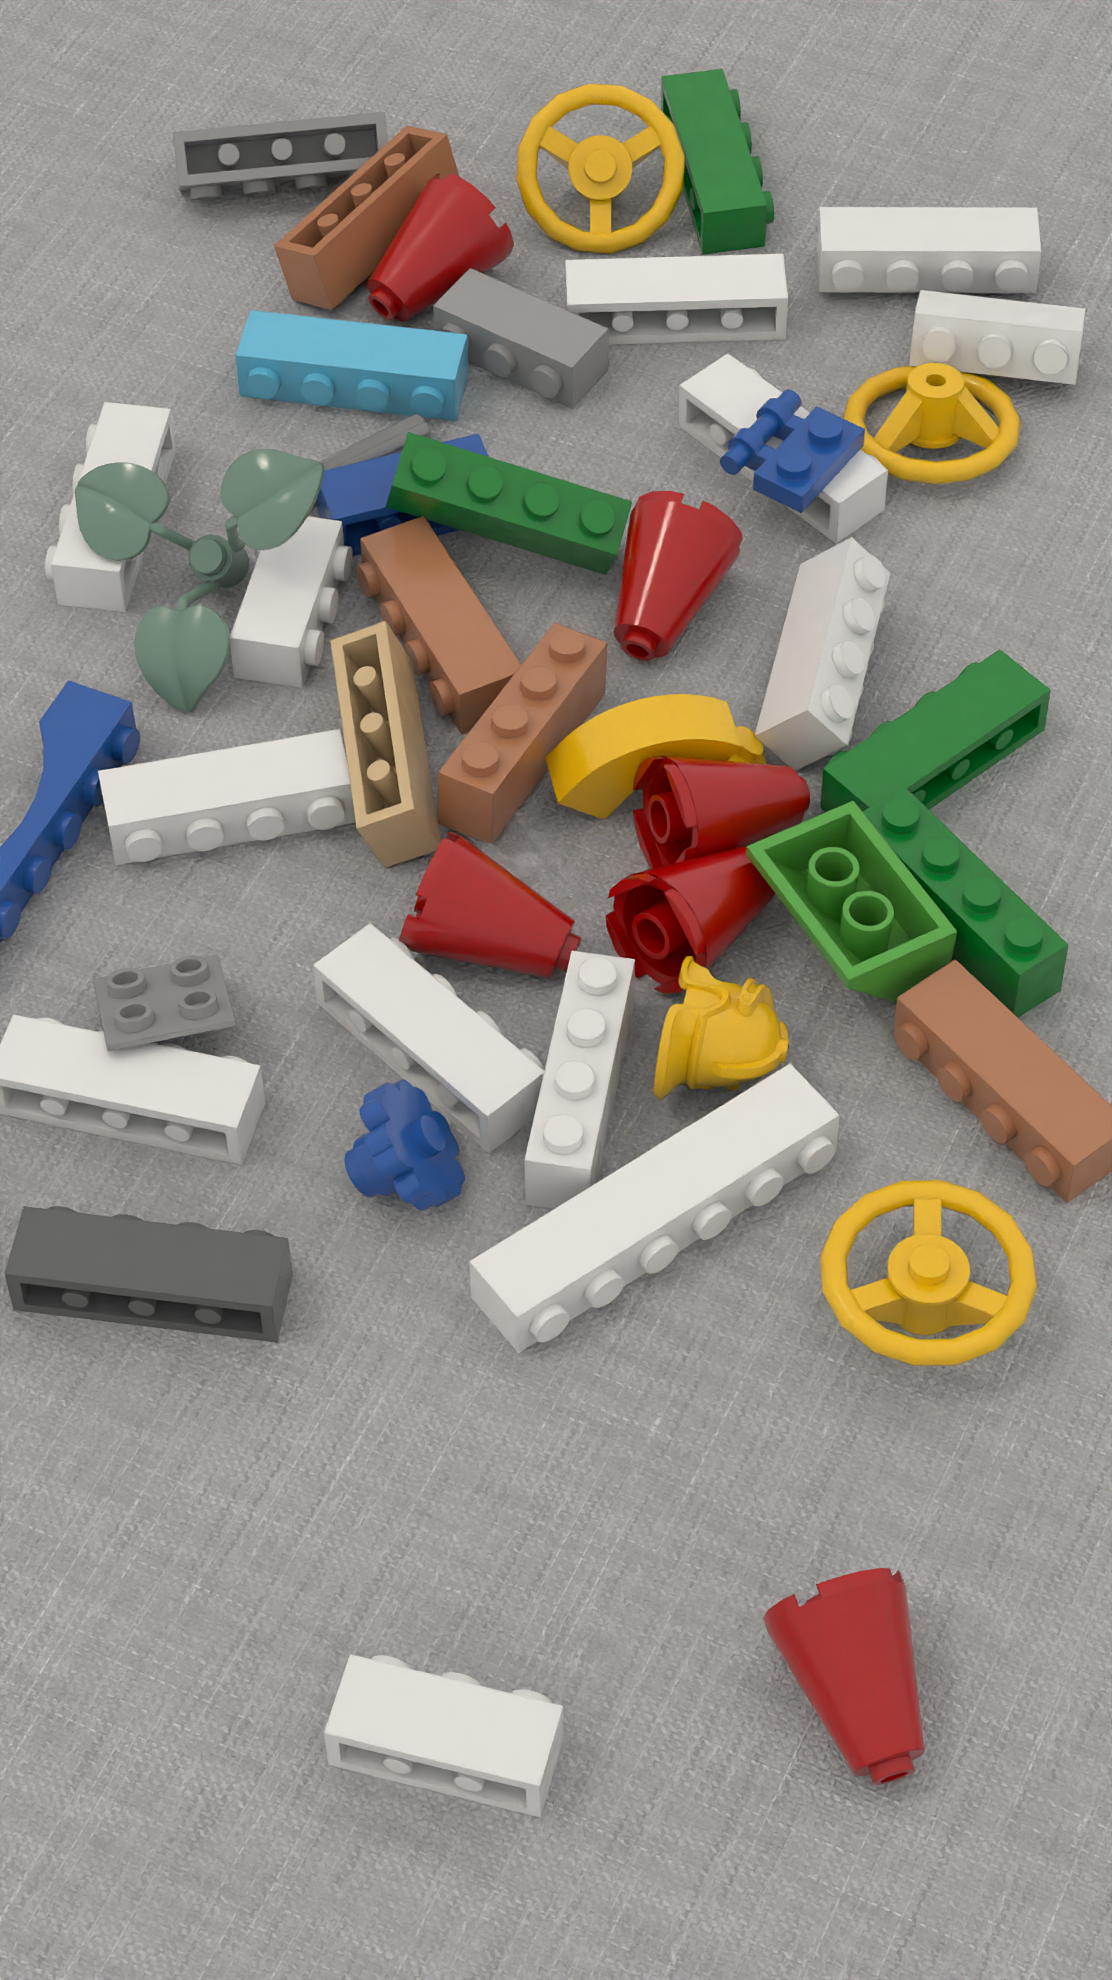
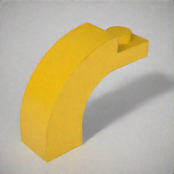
M694 694L653 696L609 709L580 725L545 757L558 804L604 820L634 792L633 781L639 764L649 757L674 756L766 764L762 742L747 727L735 726L727 701Z

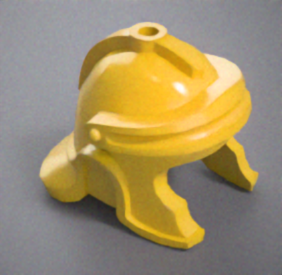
M687 956L682 963L678 982L680 987L686 990L683 1004H674L669 1008L659 1044L653 1092L654 1096L660 1101L679 1085H688L691 1090L696 1088L712 1089L714 1087H726L727 1090L731 1091L737 1090L742 1083L763 1076L777 1068L780 1063H785L790 1039H788L787 1028L783 1021L778 1020L777 1014L774 1011L773 997L769 987L763 983L758 985L757 981L750 977L743 986L737 983L719 981L710 974L707 968L695 963L693 956Z

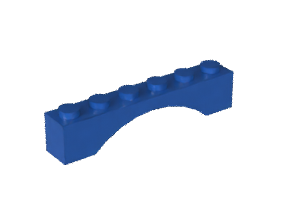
M68 680L40 719L39 726L44 747L43 772L36 797L20 825L0 847V942L3 938L7 939L13 935L19 924L22 910L34 893L39 894L46 887L53 865L64 849L69 850L74 846L79 837L82 823L93 807L100 806L103 803L98 771L121 767L123 763L128 764L135 757L140 743V732L136 729L132 702Z

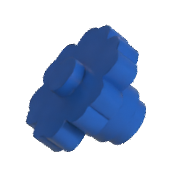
M401 1079L394 1084L386 1082L364 1095L363 1105L360 1107L359 1113L369 1132L354 1141L353 1148L346 1152L344 1158L347 1174L357 1190L370 1198L378 1194L390 1196L397 1192L404 1202L412 1204L420 1211H424L433 1205L439 1207L459 1196L462 1190L461 1185L465 1181L463 1169L455 1158L459 1155L460 1148L457 1140L451 1133L446 1118L440 1112L432 1111L426 1094L421 1089L413 1087L408 1081Z

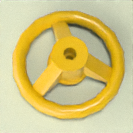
M588 83L557 94L532 116L518 145L516 183L526 212L549 238L578 252L613 254L644 243L669 220L683 191L685 155L675 125L652 99L623 85ZM592 104L618 106L640 117L648 126L624 143L610 136L595 135L584 139L579 144L552 128L567 113ZM660 147L664 158L663 183L652 207L632 225L611 232V202L616 200L628 186L632 176V169ZM540 148L568 169L573 186L583 199L590 202V231H583L561 220L545 202L537 179L538 152Z
M926 363L917 367H894L868 378L849 397L843 419L865 429L864 446L860 450L867 455L875 457L882 466L888 469V474L902 480L929 484L969 481L997 469L1016 448L1021 428L1020 419L1010 397L993 382L974 373L960 372L954 367L942 363ZM907 388L902 399L873 438L868 433L864 423L867 409L879 397L898 389ZM975 398H977L995 414L996 419L999 423L998 426ZM961 438L986 448L963 459L938 462L908 458L896 453L909 443L922 448L938 449L951 446Z
M943 1180L899 1181L864 1194L833 1223L820 1254L822 1292L841 1326L874 1353L913 1366H956L995 1351L1025 1323L1038 1288L1034 1252L1013 1217L982 1193ZM903 1207H913L912 1236L899 1242L892 1250L887 1266L888 1278L850 1290L847 1258L857 1234L876 1217ZM941 1207L970 1216L996 1237L1008 1258L1010 1286L1006 1295L969 1281L970 1265L966 1254L955 1242L941 1236ZM875 1320L899 1324L905 1330L919 1335L936 1334L949 1326L985 1325L980 1329L954 1339H916L888 1330Z

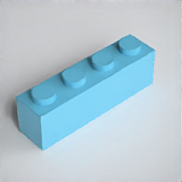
M250 310L235 355L239 393L242 397L408 416L418 414L425 418L457 421L469 377L467 334Z

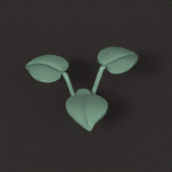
M256 449L238 457L227 469L220 490L221 501L224 507L233 514L225 523L228 539L210 534L194 541L159 524L157 521L169 507L170 493L165 483L157 474L140 465L126 462L101 465L89 471L78 481V485L75 488L78 524L85 542L93 551L111 560L132 559L146 549L151 538V532L190 551L188 557L190 569L195 576L204 580V584L178 599L176 610L165 606H157L148 610L141 619L135 634V656L143 676L159 696L176 708L186 712L194 711L203 694L220 676L230 652V633L228 626L221 616L209 607L203 605L189 607V605L209 593L217 594L220 591V587L236 586L245 578L249 569V558L244 550L245 544L255 550H270L281 546L295 535L317 500L325 470L324 465L320 462L274 449Z

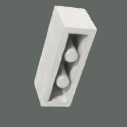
M920 290L914 317L909 366L917 367L926 363H942L952 366L960 372L1075 385L1086 309Z
M308 516L300 529L287 542L279 547L260 551L230 634L234 678L303 688L310 665H319L324 647V633L322 630L325 622L333 623L338 607L337 585L339 580H348L352 565V548L344 546L342 521Z
M350 1654L324 1731L328 1765L541 1818L564 1739L563 1706L553 1704L546 1696L531 1690L519 1689L508 1693L483 1687L477 1680L461 1673L447 1672L438 1676L413 1670L405 1662L391 1656L376 1655L368 1659Z

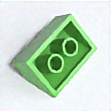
M854 801L747 846V857L847 988L896 1002L898 996L951 962L957 935L956 929Z

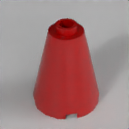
M440 173L434 175L427 182L367 282L370 292L368 300L373 309L387 320L395 318L399 321H407L436 303L470 268L485 273L503 262L511 254L514 242L507 223L505 222L498 228L489 214L496 208L491 201L475 186L457 175L448 173L443 180L440 179Z
M652 491L640 496L631 511L613 633L616 640L621 644V649L627 655L642 661H649L668 654L738 559L740 554L739 547L743 540L742 532L734 521L716 506L702 501L699 509L683 504L681 501L684 494L675 491Z
M655 756L649 757L639 764L633 781V791L643 789V808L633 810V821L639 846L651 869L739 847H747L800 824L810 806V792L803 777L798 776L792 767L784 765Z
M451 831L448 832L447 838L444 837L440 842L415 894L418 896L414 907V912L417 914L415 917L407 914L399 937V941L403 942L411 952L545 978H551L555 968L567 972L571 951H577L582 937L571 933L575 924L574 919L469 841Z
M739 847L630 874L610 889L608 898L614 896V911L606 915V927L613 947L619 957L635 959V977L639 979L645 974L649 975L650 978L660 983L654 989L661 993L682 992L684 989L680 987L678 982L684 959L687 956H693L695 963L709 969L775 896V892L747 857V847Z
M876 1568L832 1578L816 1584L819 1594L807 1600L801 1607H799L796 1596L793 1594L768 1609L763 1617L768 1634L855 1776L870 1775L873 1785H882L914 1773L916 1770L913 1760L924 1754L925 1749L907 1591L901 1572L897 1571L892 1576L890 1568Z

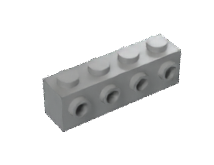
M385 112L172 132L179 191H190L191 200L223 197L222 188L243 186L244 195L275 192L274 183L295 181L297 190L324 188L328 186L327 178L348 176L349 178L388 143Z

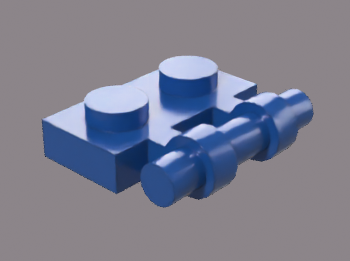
M787 389L778 398L767 400L757 411V420L749 428H741L729 440L728 451L720 458V465L725 472L731 475L738 474L744 466L754 470V491L802 513L864 446L865 429L818 406L805 419L794 415L801 407L802 401L796 392ZM772 436L783 440L777 449L766 445Z

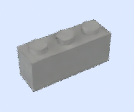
M472 268L433 306L434 331L467 334L468 362L572 409L608 371V328Z

